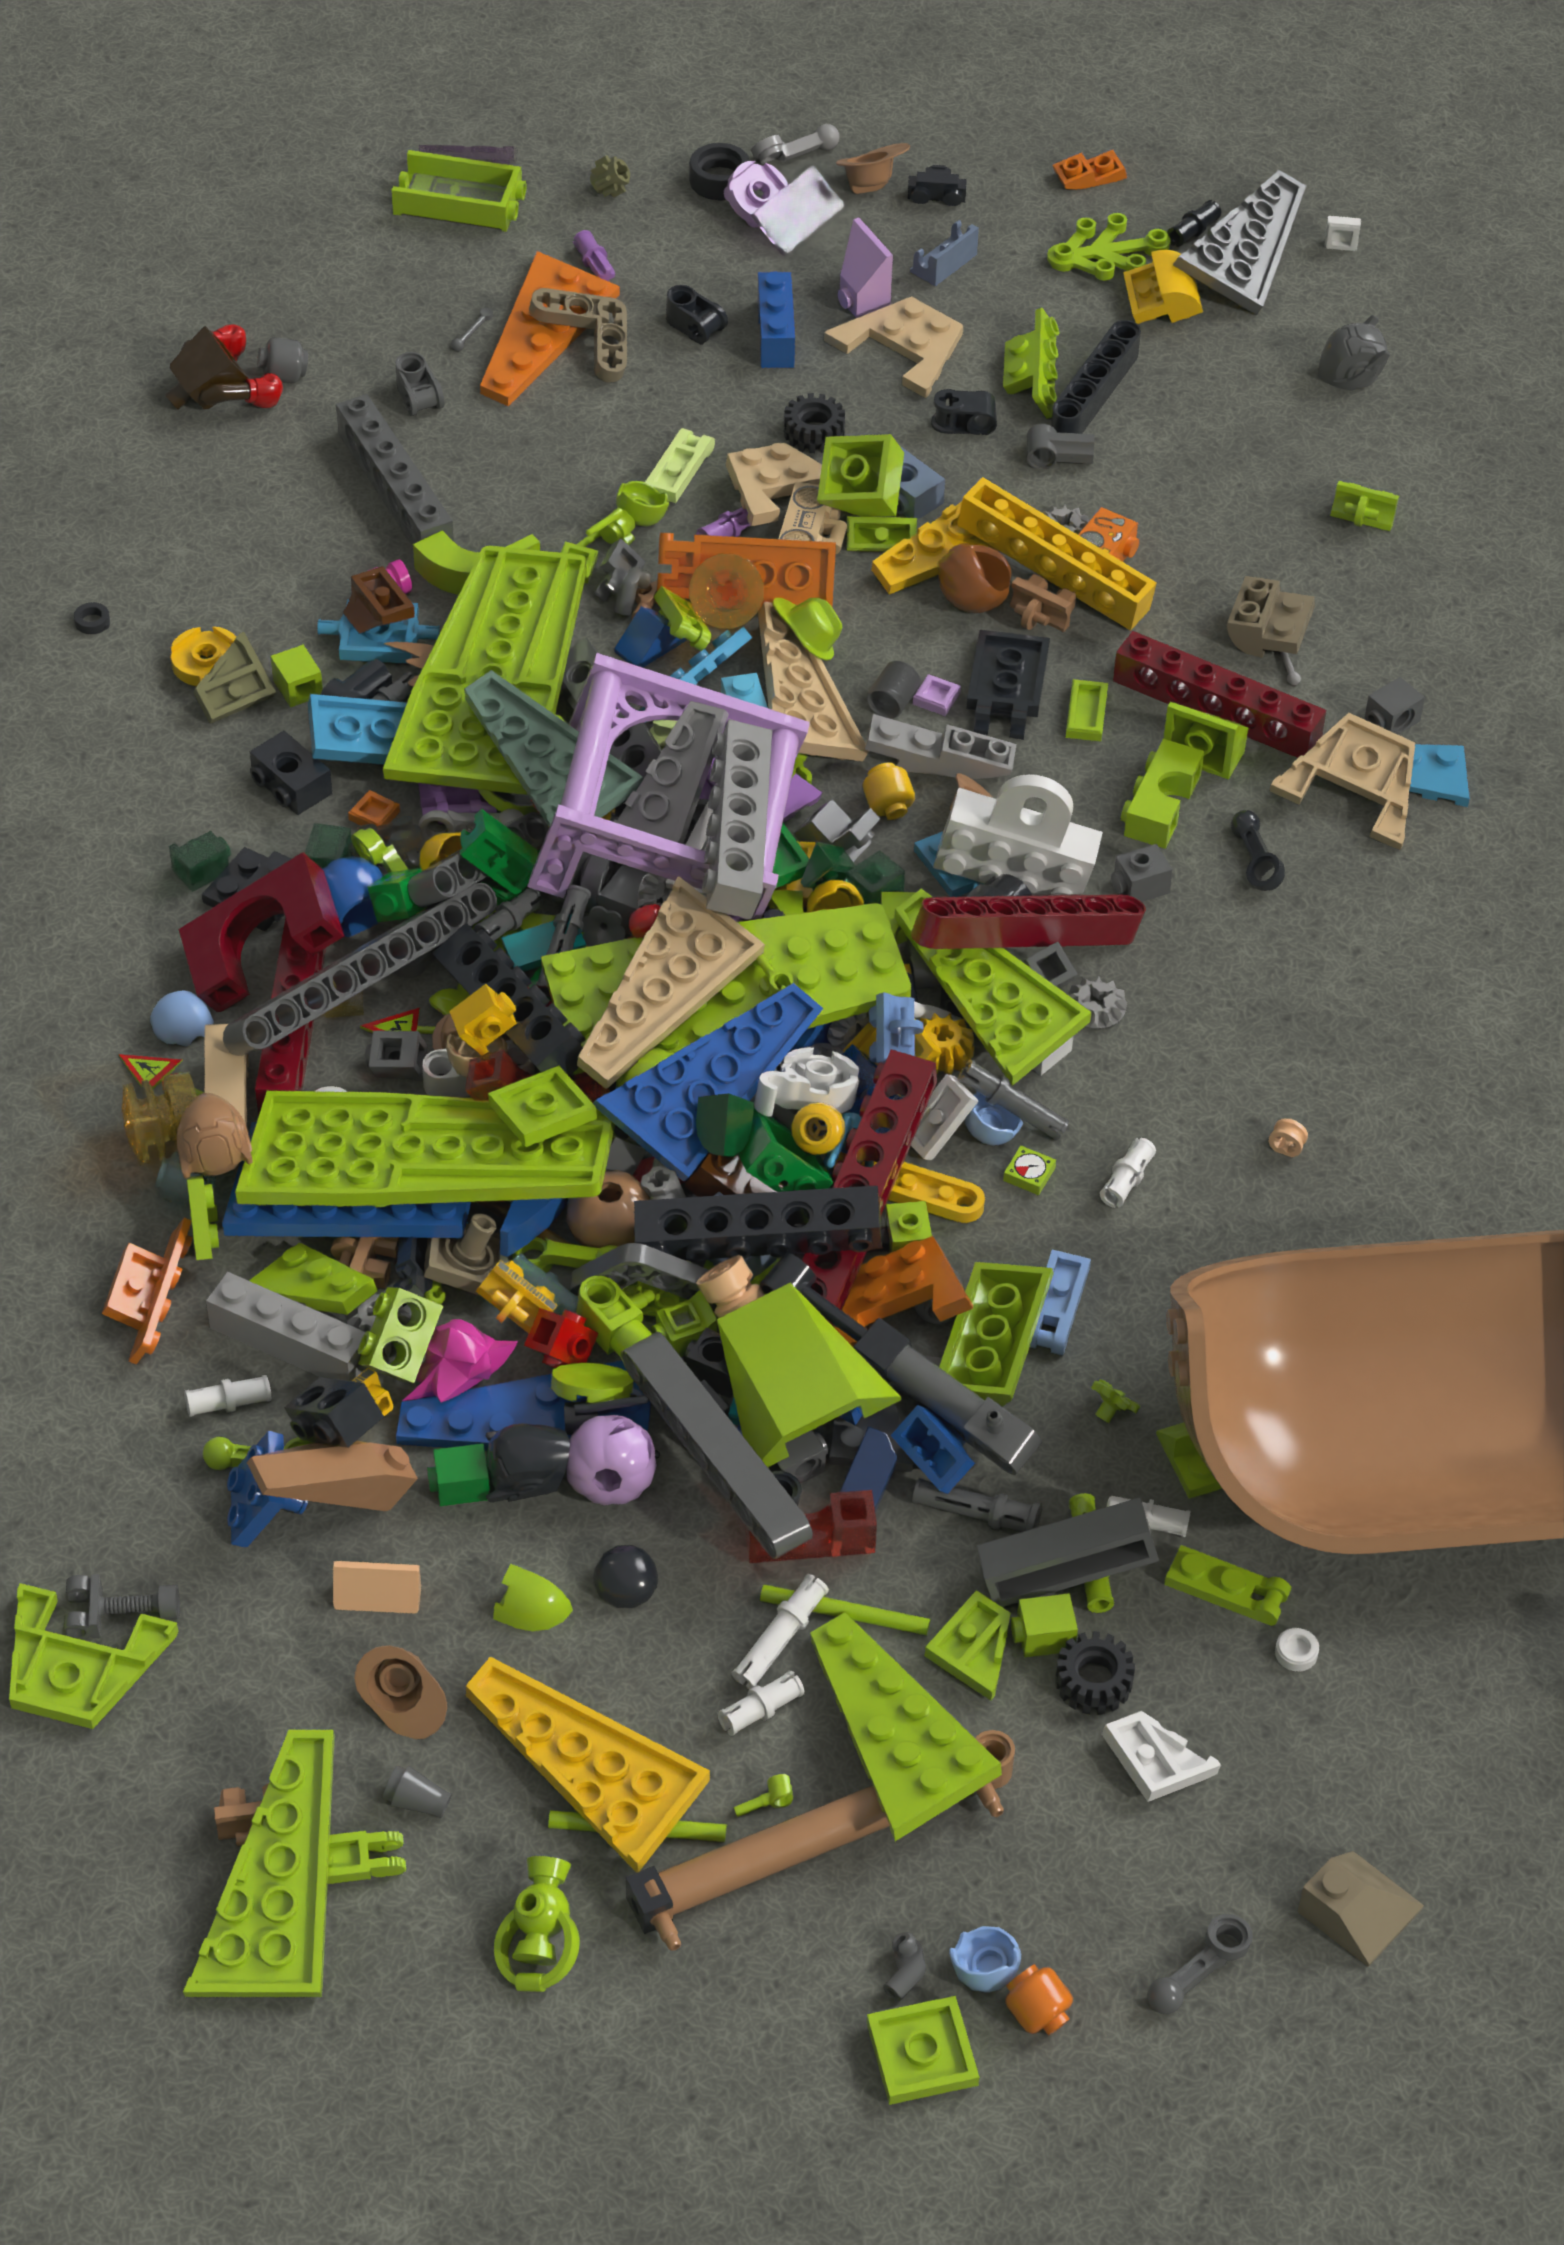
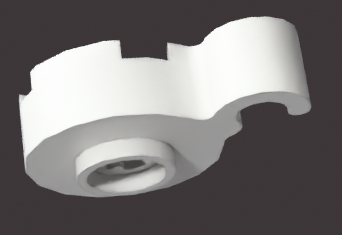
M811 1047L795 1049L785 1056L780 1072L768 1071L760 1075L754 1102L755 1109L765 1116H772L774 1104H778L786 1109L800 1110L811 1103H826L834 1106L840 1113H844L851 1109L855 1102L859 1084V1068L851 1059L838 1052L832 1051L830 1058L823 1055H813L814 1048Z

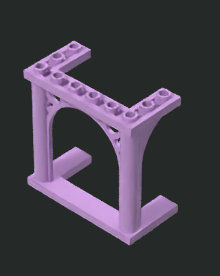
M596 653L569 725L579 731L562 802L557 807L527 887L564 898L583 852L674 881L680 876L691 886L702 889L705 872L709 869V864L704 863L705 851L594 816L609 752L617 737L628 728L646 721H678L689 702L694 701L725 709L729 714L726 724L731 719L772 730L762 896L751 919L727 914L736 922L761 919L777 885L778 875L772 873L795 759L808 733L810 722ZM627 702L643 706L645 711L635 710ZM621 712L627 718H619L617 716Z

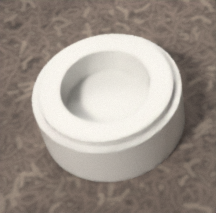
M1291 1628L1279 1635L1275 1647V1656L1283 1667L1292 1671H1305L1311 1668L1317 1661L1319 1643L1312 1633L1301 1628Z

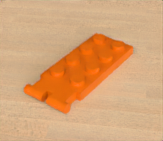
M660 533L658 564L672 565L671 573H658L657 591L663 586L682 598L691 599L692 606L759 610L764 601L773 603L775 598L788 600L795 605H799L809 598H821L833 607L836 542L696 534L694 535V541L673 540L674 533Z

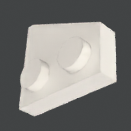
M1143 1711L1106 1724L1102 1732V1736L1147 1802L1206 1780L1218 1774L1221 1767L1219 1761L1214 1757L1210 1756L1206 1761L1187 1749L1188 1741L1173 1731L1164 1729L1158 1721Z

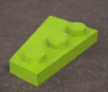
M300 1242L294 1247L287 1249L281 1257L249 1280L291 1300L305 1303L307 1307L314 1310L347 1315L378 1292L372 1278Z

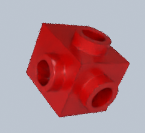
M540 1308L524 1346L543 1354L542 1363L553 1368L571 1363H586L599 1333L585 1327L586 1318L564 1309L562 1315H558Z

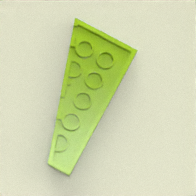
M846 1612L810 1632L811 1642L826 1679L830 1682L836 1703L846 1720L849 1734L867 1777L873 1784L881 1810L885 1813L894 1841L899 1840L1002 1775L1001 1763Z

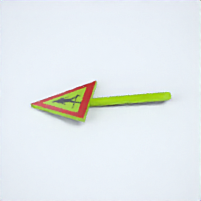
M118 1054L146 1094L150 1093L162 1081L195 1097L205 1093L168 1076L183 1059Z

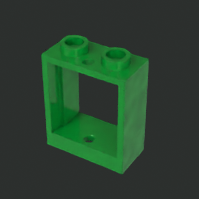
M754 1107L749 1141L743 1151L738 1153L746 1172L776 1192L829 1189L833 1181L820 1155L804 1152L796 1145L792 1131L770 1116L759 1113ZM783 1180L788 1182L785 1187L779 1186V1183Z

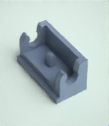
M956 221L951 227V237L924 257V250L922 248L915 252L913 267L910 268V272L937 286L977 255L979 228L971 224L968 226L966 233L962 234L960 230L962 226L961 221Z

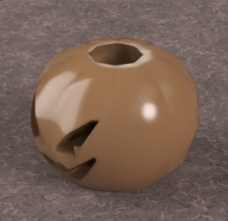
M619 1170L605 1171L602 1190L598 1196L568 1198L566 1222L575 1240L582 1246L601 1248L606 1245H614L619 1247L623 1244L635 1243L634 1201L650 1200V1197L633 1175Z

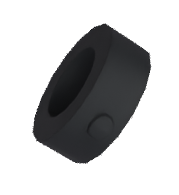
M88 602L79 606L74 612V623L77 630L85 634H98L109 629L110 615L107 607L97 602ZM89 615H98L101 617L99 620L94 622H87L83 620L86 616Z

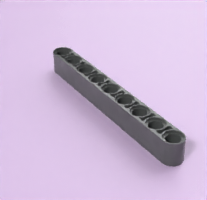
M477 883L453 897L427 907L229 1023L223 1032L225 1047L233 1055L243 1056L270 1046L445 942L466 922L469 926H472L489 916L497 905L495 892L487 884ZM304 996L307 999L308 1006L305 1004ZM275 1013L278 1015L279 1023L275 1018ZM246 1030L249 1032L250 1041L247 1038Z

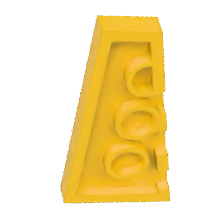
M962 501L956 506L952 504L942 511V515L931 524L926 522L918 528L917 534L908 540L904 538L872 562L871 571L889 595L939 575L938 561L955 545L968 543L970 545H984L997 550L957 525Z

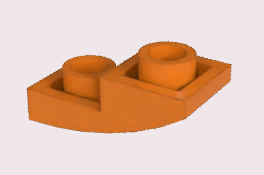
M1114 150L1086 160L1084 155L1079 153L1053 164V170L1065 189H1085L1127 178L1125 167Z

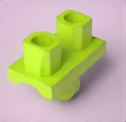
M1339 481L1336 486L1330 516L1352 521L1355 526L1359 527L1364 524L1391 531L1399 496L1385 491L1362 487L1358 484Z

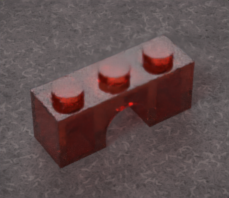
M872 1490L830 1493L829 1504L824 1509L815 1513L804 1514L812 1529V1539L776 1559H773L765 1551L745 1525L749 1563L875 1553L877 1521Z

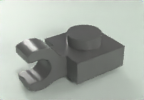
M622 539L617 540L611 545L600 565L607 575L596 586L594 594L603 602L608 599L611 592L614 595L618 593L620 584L631 568L640 567V570H642L646 562Z

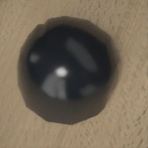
M617 1545L603 1553L595 1567L593 1579L601 1599L616 1608H636L647 1602L654 1594L658 1584V1573L655 1562L644 1549L634 1545Z

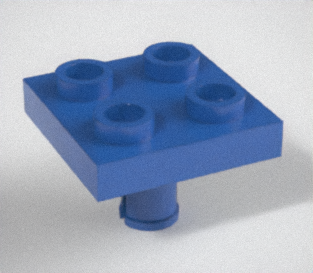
M267 1431L256 1445L250 1447L244 1460L238 1467H234L229 1474L227 1489L231 1491V1507L228 1512L227 1523L231 1527L232 1545L248 1547L280 1509L302 1514L307 1507L308 1501L262 1495L247 1464V1461L253 1456L284 1450L283 1434Z

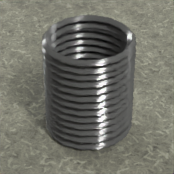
M902 661L889 662L867 693V702L870 708L876 714L885 718L894 719L899 717L920 686V677L917 671L911 665Z

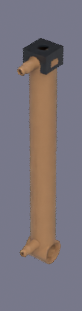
M988 1730L977 1735L975 1739L999 1760L1002 1775L978 1789L976 1793L991 1816L998 1817L1003 1814L1004 1808L995 1789L1006 1785L1012 1777L1015 1746L1007 1734L1001 1731ZM873 1785L661 1872H657L655 1866L627 1876L626 1899L643 1933L647 1934L657 1930L668 1949L674 1951L680 1948L681 1941L673 1923V1915L889 1827V1822L885 1813L881 1810L877 1794Z

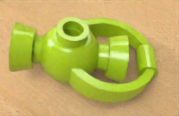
M531 1856L527 1858L528 1878L533 1881V1884L523 1889L519 1894L514 1909L504 1918L496 1933L494 1956L497 1967L506 1980L516 1987L517 1991L544 1992L546 1988L561 1981L569 1973L577 1959L580 1945L578 1929L569 1916V1902L564 1893L558 1888V1885L565 1882L571 1864L565 1860L547 1856ZM519 1928L526 1934L525 1940L518 1942L512 1958L527 1964L556 1965L549 1973H518L516 1975L513 1972L509 1963L508 1952L511 1940ZM563 1929L564 1949L557 1963L555 1946L550 1943V1938L560 1933Z

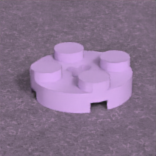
M747 161L739 165L729 177L727 187L724 189V196L734 211L746 220L749 226L755 228L773 224L782 217L789 207L790 201L788 202L787 196L790 191L789 185L784 176L772 165L765 163L761 166L754 164L755 161ZM753 189L755 191L760 189L764 194L759 198L754 194Z

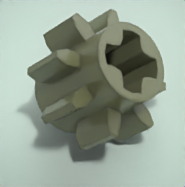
M606 155L596 160V167L591 169L592 173L590 175L593 188L605 197L610 194L616 197L626 192L624 186L629 184L630 170L623 160L617 159L616 156L609 158Z

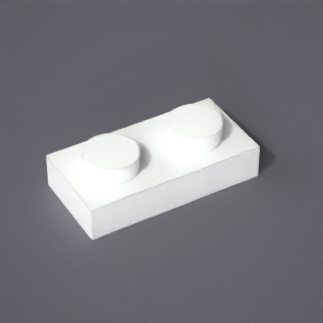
M946 1074L934 1089L911 1143V1146L923 1159L932 1160L935 1158L979 1101L955 1076Z

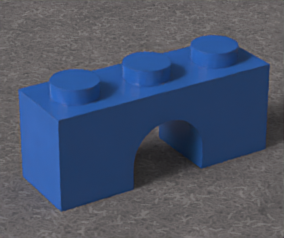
M758 272L757 303L758 321L760 324L761 368H794L795 326L791 272Z

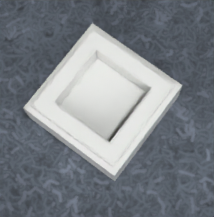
M1328 216L1324 247L1327 249L1357 250L1361 219Z

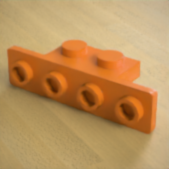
M185 1217L171 1234L164 1257L132 1243H128L123 1250L102 1314L139 1330L129 1357V1362L137 1364L145 1353L151 1355L158 1344L161 1333L156 1331L158 1321L162 1322L169 1311L171 1300L166 1297L169 1289L173 1290L180 1278L182 1268L178 1267L177 1264L179 1258L183 1259L193 1239L192 1236L187 1235L192 1221Z

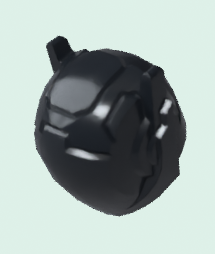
M513 1424L499 1431L486 1433L485 1436L490 1441L486 1456L489 1479L495 1488L493 1492L486 1495V1499L489 1502L493 1503L503 1500L511 1502L548 1495L557 1491L567 1467L570 1451L569 1437L564 1430L547 1425Z

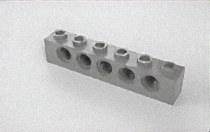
M731 719L728 720L723 733L717 732L712 747V754L717 755V759L714 760L710 774V781L715 782V786L711 790L708 801V808L713 809V813L709 817L706 828V836H710L711 841L708 842L704 856V863L709 864V869L706 870L702 891L707 892L706 909L751 919L763 891L772 730Z

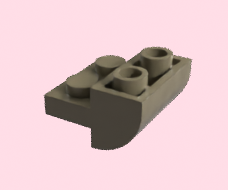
M1245 576L1227 622L1229 637L1238 649L1249 655L1263 658L1266 650L1297 654L1315 608V596L1280 592V581Z

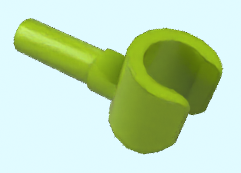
M765 955L757 957L758 964L770 981L768 990L770 996L779 992L778 984L785 987L793 984V978L790 973L783 970L776 971Z
M778 1774L770 1777L767 1780L768 1793L761 1794L757 1798L733 1807L737 1817L769 1805L774 1808L789 1806L793 1801V1791L789 1776Z

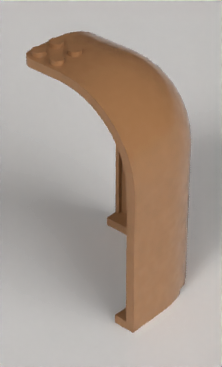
M1564 1230L1265 1253L1230 1259L1198 1268L1180 1276L1171 1285V1309L1166 1311V1324L1168 1334L1172 1335L1173 1351L1168 1352V1367L1170 1376L1174 1377L1176 1397L1183 1422L1202 1461L1226 1494L1246 1515L1265 1529L1283 1539L1304 1547L1341 1554H1373L1564 1538Z

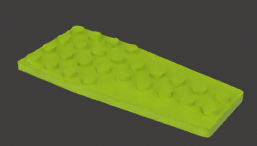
M485 546L481 549L411 691L383 767L385 779L528 795L467 703L464 689L492 670L555 715L587 573L586 559L583 555L499 546Z
M874 903L737 922L765 944L762 955H765L776 971L783 970L790 973L793 983L823 1007V1010L807 1029L869 1012V1009L876 1005V995L883 992L897 997H911V983L885 909L881 904ZM634 937L541 956L542 969L552 1003L568 1019L563 1024L564 1027L571 1022L586 1038L581 1044L582 1047L586 1044L597 1022L601 1020L608 1007L610 998L614 991H617L626 969L644 938ZM757 960L752 962L654 1048L676 1053L771 997L768 992L770 981ZM777 985L779 991L786 988L784 985ZM580 1067L573 1073L576 1085L596 1081Z
M267 1091L251 1140L253 1163L247 1164L246 1161L244 1162L235 1191L237 1204L325 1205L337 1207L372 1205L374 1207H385L396 1204L595 1197L602 1190L615 1124L596 1109V1120L548 1138L543 1142L525 1147L490 1107L489 1099L385 1092Z

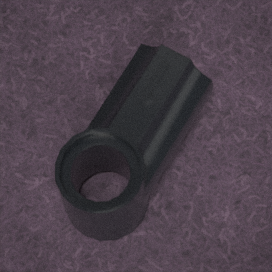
M374 659L373 661H368L344 681L338 678L330 680L324 686L320 695L372 699L375 697V692L381 687L387 688L392 684V675L383 662Z

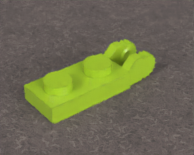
M358 1831L330 1835L327 1884L371 1879V1876H394L406 1872V1860L404 1858L391 1856L389 1858L369 1859V1850L378 1853L401 1848L404 1844L402 1833H399V1831L375 1833Z

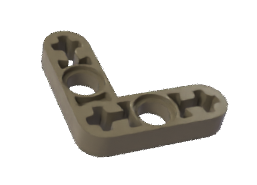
M540 288L532 294L529 313L536 320L545 323L594 329V371L599 379L610 383L616 382L623 377L627 365V310L623 302L611 297L549 288ZM580 306L586 313L576 314L569 307ZM609 313H612L613 323H608ZM612 336L616 338L619 343L613 345L608 344L602 339V337ZM608 357H613V368H610L607 363Z

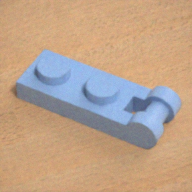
M1051 1251L1047 1268H1052L1054 1274L1030 1348L1036 1349V1346L1039 1345L1051 1348V1353L1064 1355L1090 1270L1091 1259L1061 1251ZM1046 1324L1057 1327L1056 1332L1041 1330L1042 1325Z

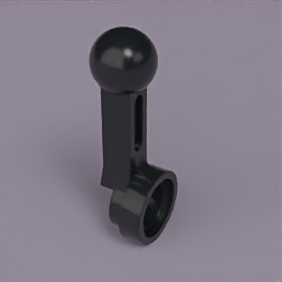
M1241 810L1233 816L1231 830L1235 836L1243 839L1252 857L1246 870L1247 880L1260 891L1274 890L1284 880V864L1276 855L1269 853L1259 833L1260 820L1258 816L1250 810ZM1275 868L1273 875L1269 879L1261 881L1262 876L1266 872Z

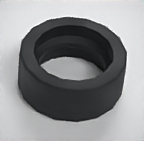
M720 142L698 148L691 155L689 162L691 188L698 195L707 199L726 200L724 189L727 187L731 174L719 176L704 171L715 167H724L735 171L739 165L750 161L748 154L740 147Z

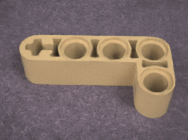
M228 1024L205 1025V1093H213L227 1100L240 1113L247 1127L248 1054L236 1056L227 1050L223 1042V1032Z

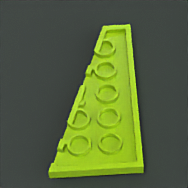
M920 889L895 908V920L1013 1086L1091 1021V1011L1004 948L929 949L917 944L911 938V931L922 901L925 898L932 897L923 889Z
M288 1730L270 1774V1782L260 1807H257L252 1819V1827L244 1845L242 1844L216 1908L217 1914L207 1938H204L192 1976L188 1978L183 1990L185 1997H322L335 1738L333 1730Z

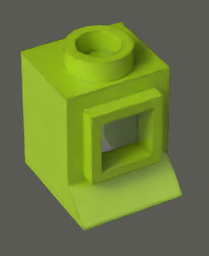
M699 1290L689 1300L657 1310L656 1324L652 1325V1334L660 1332L679 1356L683 1357L689 1343L693 1339L698 1340L706 1327L717 1332V1318Z

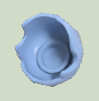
M185 990L172 992L162 997L157 1002L150 1016L152 1029L158 1039L166 1044H179L186 1047L190 1046L191 1042L198 1036L205 1038V1025L214 1023L206 1003L194 993Z
M976 1092L974 1096L979 1101L965 1118V1125L971 1135L983 1144L992 1146L1009 1142L1020 1131L1023 1121L1000 1105L995 1104L992 1106L987 1103L985 1096Z
M982 1926L970 1932H962L955 1948L949 1949L951 1962L958 1979L974 1991L993 1992L1001 1990L1015 1977L1021 1962V1951L1016 1940L1000 1927Z

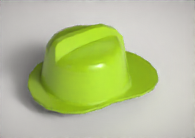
M775 598L773 600L774 609L791 627L802 645L817 658L825 661L831 660L834 656L832 645L838 639L843 628L833 607L821 598H809L799 605H795L782 598Z

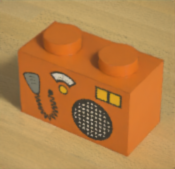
M1103 507L1099 509L1078 534L1122 562L1127 557L1132 558L1139 546V539L1136 538L1138 522Z

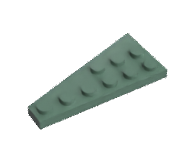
M491 670L464 689L465 699L550 827L557 807L562 802L579 731ZM610 753L594 816L602 818L626 801L632 791L636 792L643 781V776Z

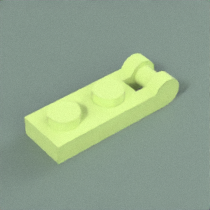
M681 428L645 483L653 486L660 494L663 492L667 493V501L676 503L705 458L709 457L712 453L715 439L707 435L698 437L693 435L691 430Z

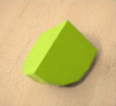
M510 1564L502 1580V1584L507 1585L508 1589L501 1602L495 1603L493 1619L517 1629L533 1632L548 1630L564 1622L573 1609L570 1600L562 1590L549 1580Z

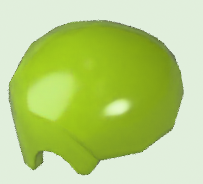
M643 481L621 483L616 496V506L626 510L634 518L635 526L648 527L655 525L664 517L669 506V502H667L668 494L665 492L660 494L653 486Z

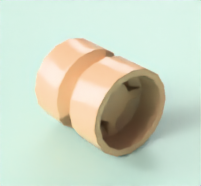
M740 1255L733 1256L717 1264L703 1274L696 1282L708 1303H716L717 1307L714 1313L717 1318L765 1295L760 1285L750 1283L753 1274Z

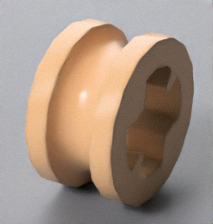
M1281 1119L1276 1122L1268 1142L1275 1152L1295 1157L1301 1153L1303 1145L1308 1139V1132L1302 1124L1295 1120Z

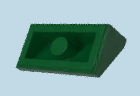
M817 842L810 856L801 884L803 887L815 889L819 884L829 880L845 881L857 871V867L842 847Z

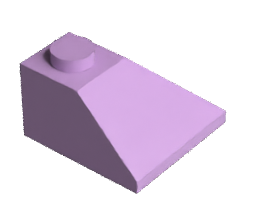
M860 218L853 219L840 275V290H838V299L844 309L848 308L856 318L891 304L893 255Z

